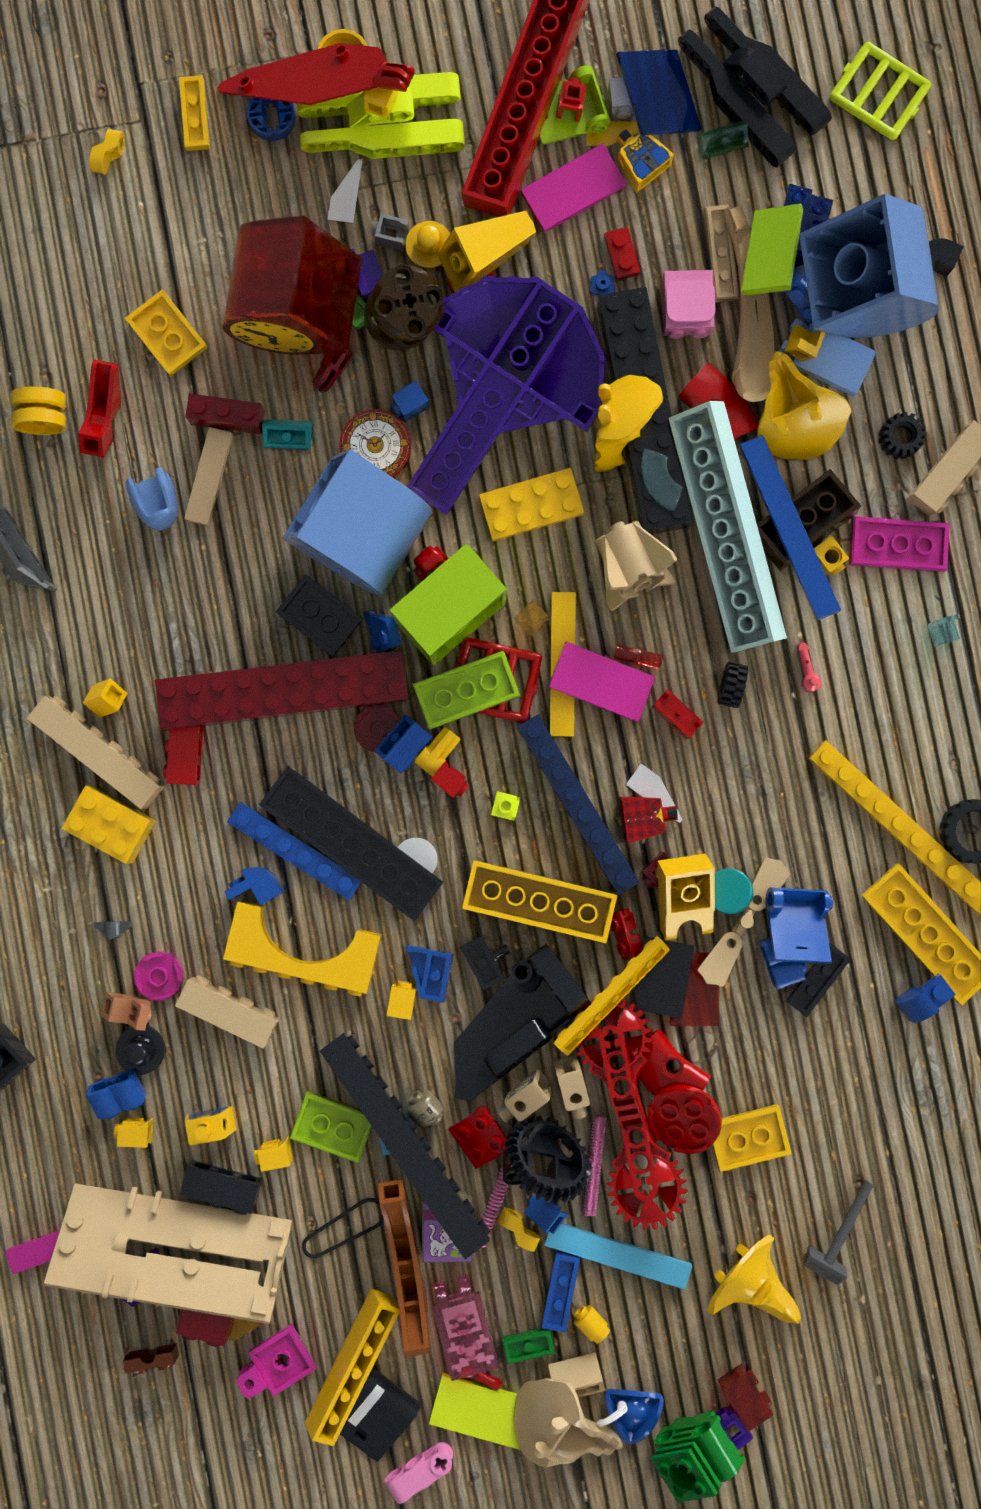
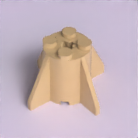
M639 521L626 525L624 522H618L610 527L611 531L595 540L604 562L606 601L610 611L617 609L629 598L639 596L638 591L645 589L648 592L657 586L673 585L676 583L672 574L667 569L677 561L674 552L644 530Z

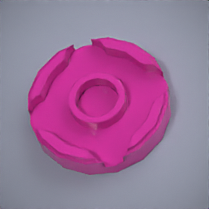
M153 952L143 957L134 971V983L138 992L153 1001L166 1000L174 996L181 988L184 980V972L180 961L172 954L166 952Z

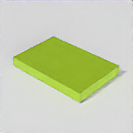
M307 1091L290 1139L359 1163L372 1126L360 1109Z

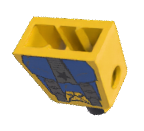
M625 129L616 138L622 146L618 153V164L636 193L672 164L674 154L648 131H642L634 138Z
M233 1106L186 1114L185 1117L188 1143L191 1146L225 1139L237 1130Z

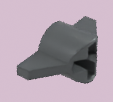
M132 921L94 922V927L102 932L107 939L120 938L125 931L132 927Z

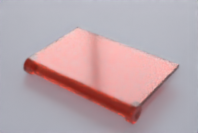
M693 952L683 1018L670 1017V1026H719V986L706 984L701 974L697 971L710 952Z

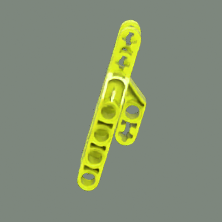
M453 72L414 75L407 91H398L388 119L365 111L363 97L366 91L313 105L297 104L298 115L303 118L349 115L350 128L303 132L300 135V146L304 152L350 150L371 159L458 152L465 148L463 122L459 119L369 126L371 124L412 120L415 116L414 109H418L419 106L436 105V107H441L442 104L458 102L461 100L459 76Z

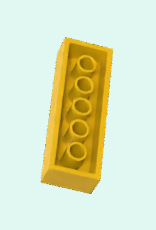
M474 860L462 909L606 943L618 895Z

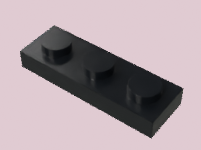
M830 943L832 962L830 964L814 963L805 975L806 980L800 981L786 1000L787 1003L805 1017L811 1013L851 960Z

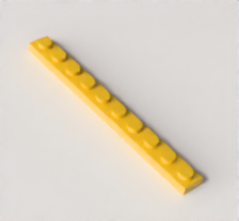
M823 741L808 759L981 917V882L828 741Z

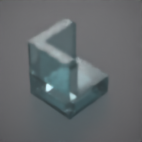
M959 614L927 624L934 647L960 639L955 620L960 618Z

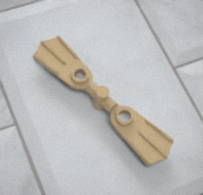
M764 858L752 883L753 897L757 895L760 898V902L756 905L752 899L748 908L736 919L733 932L725 933L697 969L706 984L724 986L742 948V934L746 928L753 926L755 911H761L766 908L768 888H781L790 876V872L781 860ZM730 938L734 941L732 948L727 946V941Z

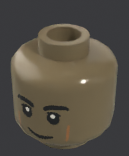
M416 1091L409 1097L407 1113L419 1127L431 1128L441 1120L443 1105L431 1091Z

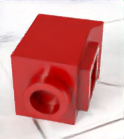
M570 78L567 81L563 80L556 118L561 119L563 109L576 111L575 122L580 121L586 85L581 84L580 80Z
M447 761L442 764L430 779L453 798L456 795L461 797L469 787L464 780L466 777L453 766L449 768Z

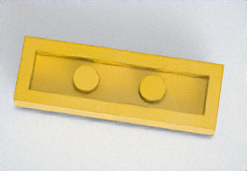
M203 75L179 77L186 151L210 149Z

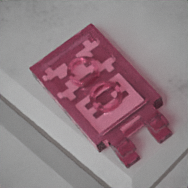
M469 1275L459 1277L461 1293L448 1296L445 1281L436 1283L435 1292L439 1303L432 1304V1309L451 1381L499 1368V1361L480 1291L472 1292Z

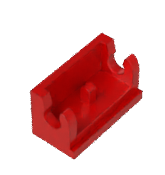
M668 689L651 706L685 739H689L695 730L703 724V721Z

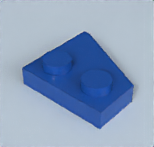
M375 610L363 613L371 635L370 643L373 650H376V653L390 652L402 643L393 618L386 617L381 613L375 615Z
M407 945L406 951L409 953L411 960V970L413 977L416 979L419 998L441 1003L445 1002L454 954Z

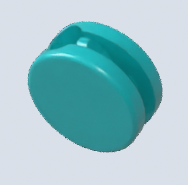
M727 868L717 871L715 873V909L730 915L746 910L751 904L754 895L750 879L736 869Z

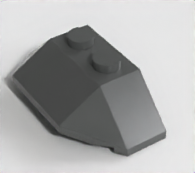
M0 505V562L4 566L1 569L3 574L9 581L12 580L20 585L51 592L56 591L57 588L8 509Z

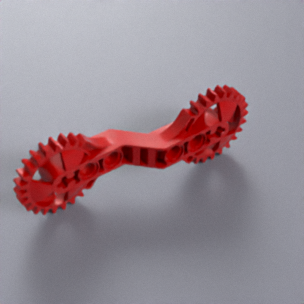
M623 999L620 1005L618 1003L603 1019L607 1026L601 1029L597 1025L577 1046L582 1049L577 1053V1056H585L586 1058L582 1064L587 1065L591 1063L589 1072L601 1078L607 1085L611 1103L621 1127L623 1146L620 1154L612 1163L617 1171L608 1173V1175L614 1178V1181L606 1184L613 1187V1191L607 1193V1196L615 1197V1200L610 1205L619 1206L616 1215L626 1214L623 1222L626 1223L633 1219L634 1228L641 1222L643 1230L648 1228L649 1223H651L653 1230H656L658 1228V1221L665 1227L667 1225L666 1217L674 1221L676 1218L673 1211L676 1213L682 1212L678 1203H686L681 1194L687 1193L688 1190L682 1188L681 1184L687 1182V1179L679 1177L684 1169L676 1170L675 1166L678 1160L670 1162L671 1153L660 1147L651 1136L647 1116L639 1097L637 1079L641 1069L648 1062L644 1052H652L646 1045L647 1043L654 1042L653 1039L647 1038V1034L653 1032V1029L645 1028V1025L649 1023V1019L641 1020L644 1012L640 1010L635 1013L636 1004H631L627 1008L628 1001ZM642 1030V1035L627 1038L626 1032ZM612 1032L618 1035V1039H615L614 1043L608 1040V1037L612 1036ZM599 1038L600 1044L585 1046L586 1040ZM621 1048V1051L610 1052V1049ZM618 1055L623 1059V1066L619 1070L613 1066V1059ZM622 1080L628 1084V1091L624 1095L618 1091V1083ZM634 1130L640 1131L643 1135V1140L640 1144H636L632 1140ZM639 1155L647 1158L648 1165L645 1169H641L637 1165ZM650 1171V1175L646 1176V1181L645 1176L641 1178L639 1177V1174H644ZM673 1180L677 1182V1185L661 1187L663 1182ZM646 1182L648 1185H652L653 1189L649 1191V1194L647 1190L642 1189V1186L645 1185ZM633 1188L631 1193L621 1195L618 1193V1190ZM658 1195L670 1210L666 1214L652 1200ZM644 1201V1202H643V1205H642L640 1217H637V1213H638V1211H639L641 1202Z

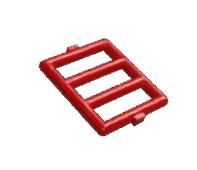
M465 637L462 641L457 666L454 665V668L467 664L471 647L484 650L483 658L504 650L505 655L508 656L507 661L513 676L517 659L531 661L520 713L506 710L507 702L477 712L518 723L526 722L529 717L533 696L537 694L538 685L536 683L542 662L541 654Z

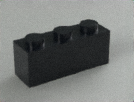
M192 1160L187 1165L179 1195L186 1196L185 1199L191 1202H200L201 1200L209 1202V1205L214 1208L228 1207L237 1214H251L256 1206L263 1178Z

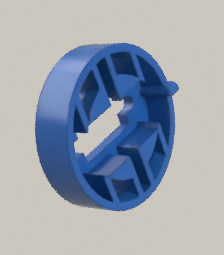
M252 97L248 104L247 118L251 129L258 137L267 141H277L288 136L293 130L296 122L293 103ZM269 103H272L273 107H277L279 126H276L275 131L267 126L265 108H269Z

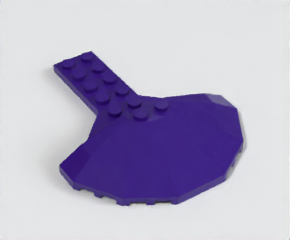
M485 276L480 281L468 287L465 286L448 297H444L443 315L434 330L446 339L459 406L412 477L407 488L447 515L500 433L565 419L588 432L598 417V408L602 405L598 388L604 382L605 356L582 306L539 277Z

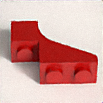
M96 359L92 362L87 411L83 425L78 432L80 453L104 458L113 442L112 420L121 406L118 364Z

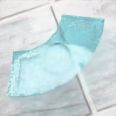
M644 448L641 460L644 484L650 495L660 505L674 512L683 487L675 483L668 473V456Z

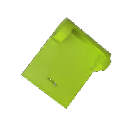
M581 66L570 75V78L578 79L581 81V84L586 85L580 121L575 122L576 111L563 109L561 119L556 118L559 94L563 82L560 81L547 119L540 133L541 145L581 136L593 131L595 134H598L607 129V126L610 124V118L592 66Z

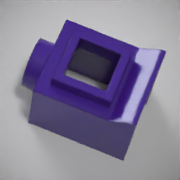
M731 1404L728 1407L719 1409L715 1413L720 1416V1423L724 1431L733 1423L740 1430L733 1437L727 1434L737 1450L753 1439L749 1427Z

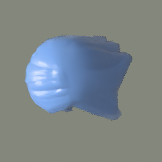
M162 468L154 469L155 479L150 478L140 481L138 484H135L132 478L127 479L125 482L130 503L143 523L154 530H165L170 527L177 518L178 504L174 483L169 474L164 473Z

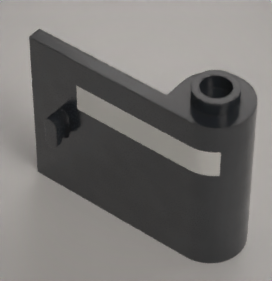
M372 1368L340 1435L378 1462L414 1420L420 1410L421 1403L378 1370Z

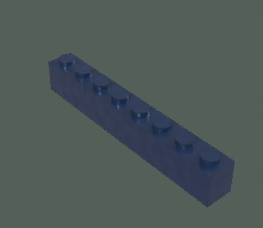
M536 715L517 726L518 732L615 893L620 895L640 883L540 716Z

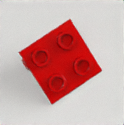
M484 1105L479 1106L475 1113L448 1128L475 1169L502 1155L506 1148L504 1142L507 1140V1137L501 1130L502 1127L497 1125L498 1121L493 1119L489 1113V1108H485Z

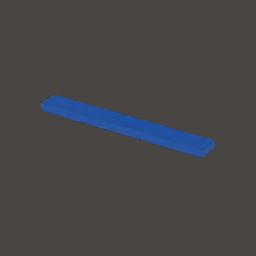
M763 435L740 444V450L816 620L818 621L840 612L841 608Z

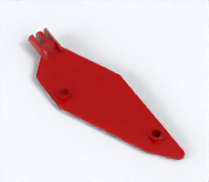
M338 43L247 69L223 81L218 85L217 89L220 93L313 105L374 88L406 92L411 79L414 77L415 70L410 65L387 62L379 47Z

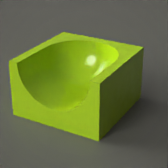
M466 543L394 605L390 612L396 625L434 667L462 643L465 637L470 636L506 604L507 588Z

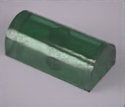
M739 121L698 133L697 145L703 160L749 147L748 123Z

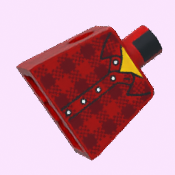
M619 797L625 843H633L666 832L665 822L678 820L676 806L662 807L661 798Z

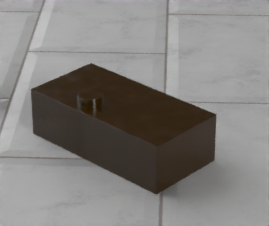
M831 469L791 498L813 547L854 517L861 507L860 503ZM768 515L757 523L764 553L778 570L782 571L791 562L772 519Z

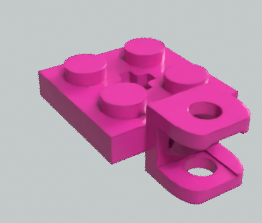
M291 1323L249 1350L248 1354L252 1361L240 1370L236 1383L245 1398L253 1397L267 1387L274 1397L316 1370L317 1365ZM278 1355H287L288 1364L284 1365L282 1362L278 1364L276 1362L279 1358Z

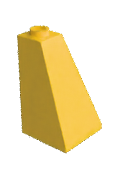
M522 211L454 228L437 255L455 293L465 286L468 287L480 281L481 278L487 276L526 246L536 233L534 223L527 211Z

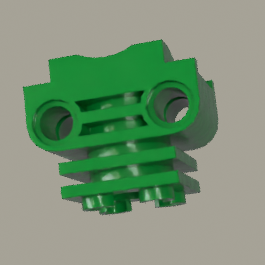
M713 1410L693 1417L676 1418L672 1425L662 1427L654 1440V1445L657 1448L655 1451L656 1455H653L650 1460L677 1503L716 1496L718 1493L717 1489H720L722 1486L720 1482L733 1478L746 1459L743 1454L739 1455L740 1453L736 1446L728 1438L721 1426L720 1416L716 1415Z

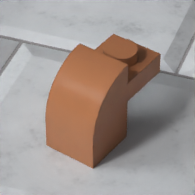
M106 992L101 1017L108 1022L125 1023L135 1030L145 1031L146 1024L151 1019V1001L131 995Z

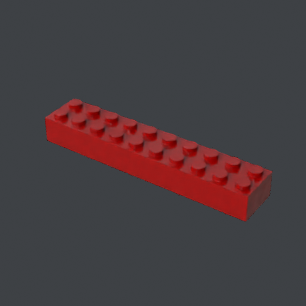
M589 0L532 1L461 192L464 207L496 217L511 214Z

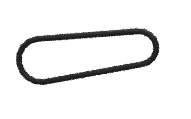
M375 1198L363 1199L309 1234L302 1243L304 1254L310 1258L321 1257L378 1228L384 1222L383 1215L376 1225L319 1254H310L306 1250V1243L310 1238L363 1203L374 1202L380 1206L379 1200Z

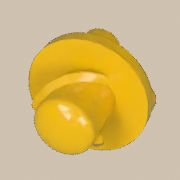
M424 221L416 224L409 231L405 243L406 252L411 262L426 271H434L443 266L437 254L450 235L448 229L435 221Z

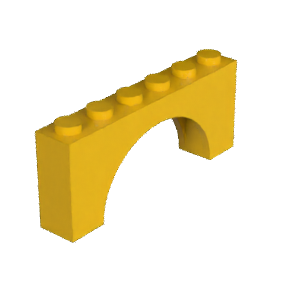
M242 900L237 902L223 957L224 960L229 961V965L243 968L244 965L253 966L252 970L259 973H267V970L277 972L276 976L284 979H291V976L300 978V982L309 985L319 982L324 984V988L338 991V988L348 989V994L354 996H362V993L367 994L382 934L358 929L349 947L341 954L322 961L300 960L283 952L271 940L264 924L265 906Z

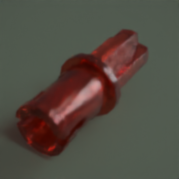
M617 644L614 659L635 663V666L641 664L660 668L663 656L641 650V647L636 649Z

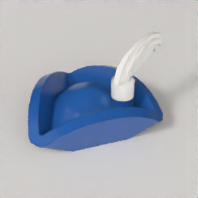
M608 1389L605 1393V1402L609 1416L597 1421V1425L604 1426L612 1423L616 1433L625 1443H638L645 1439L656 1426L662 1412L664 1399L660 1393Z

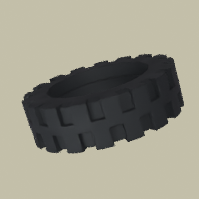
M962 800L958 804L952 805L950 810L943 815L944 820L940 823V829H942L940 839L944 841L943 846L945 850L949 851L955 859L965 863L979 864L981 863V850L973 852L963 848L958 842L956 827L961 816L971 811L981 812V800Z

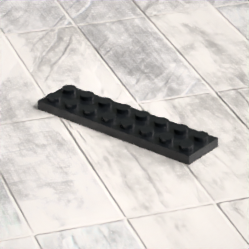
M290 766L286 767L259 803L262 808L413 921L416 920L443 884L441 879Z

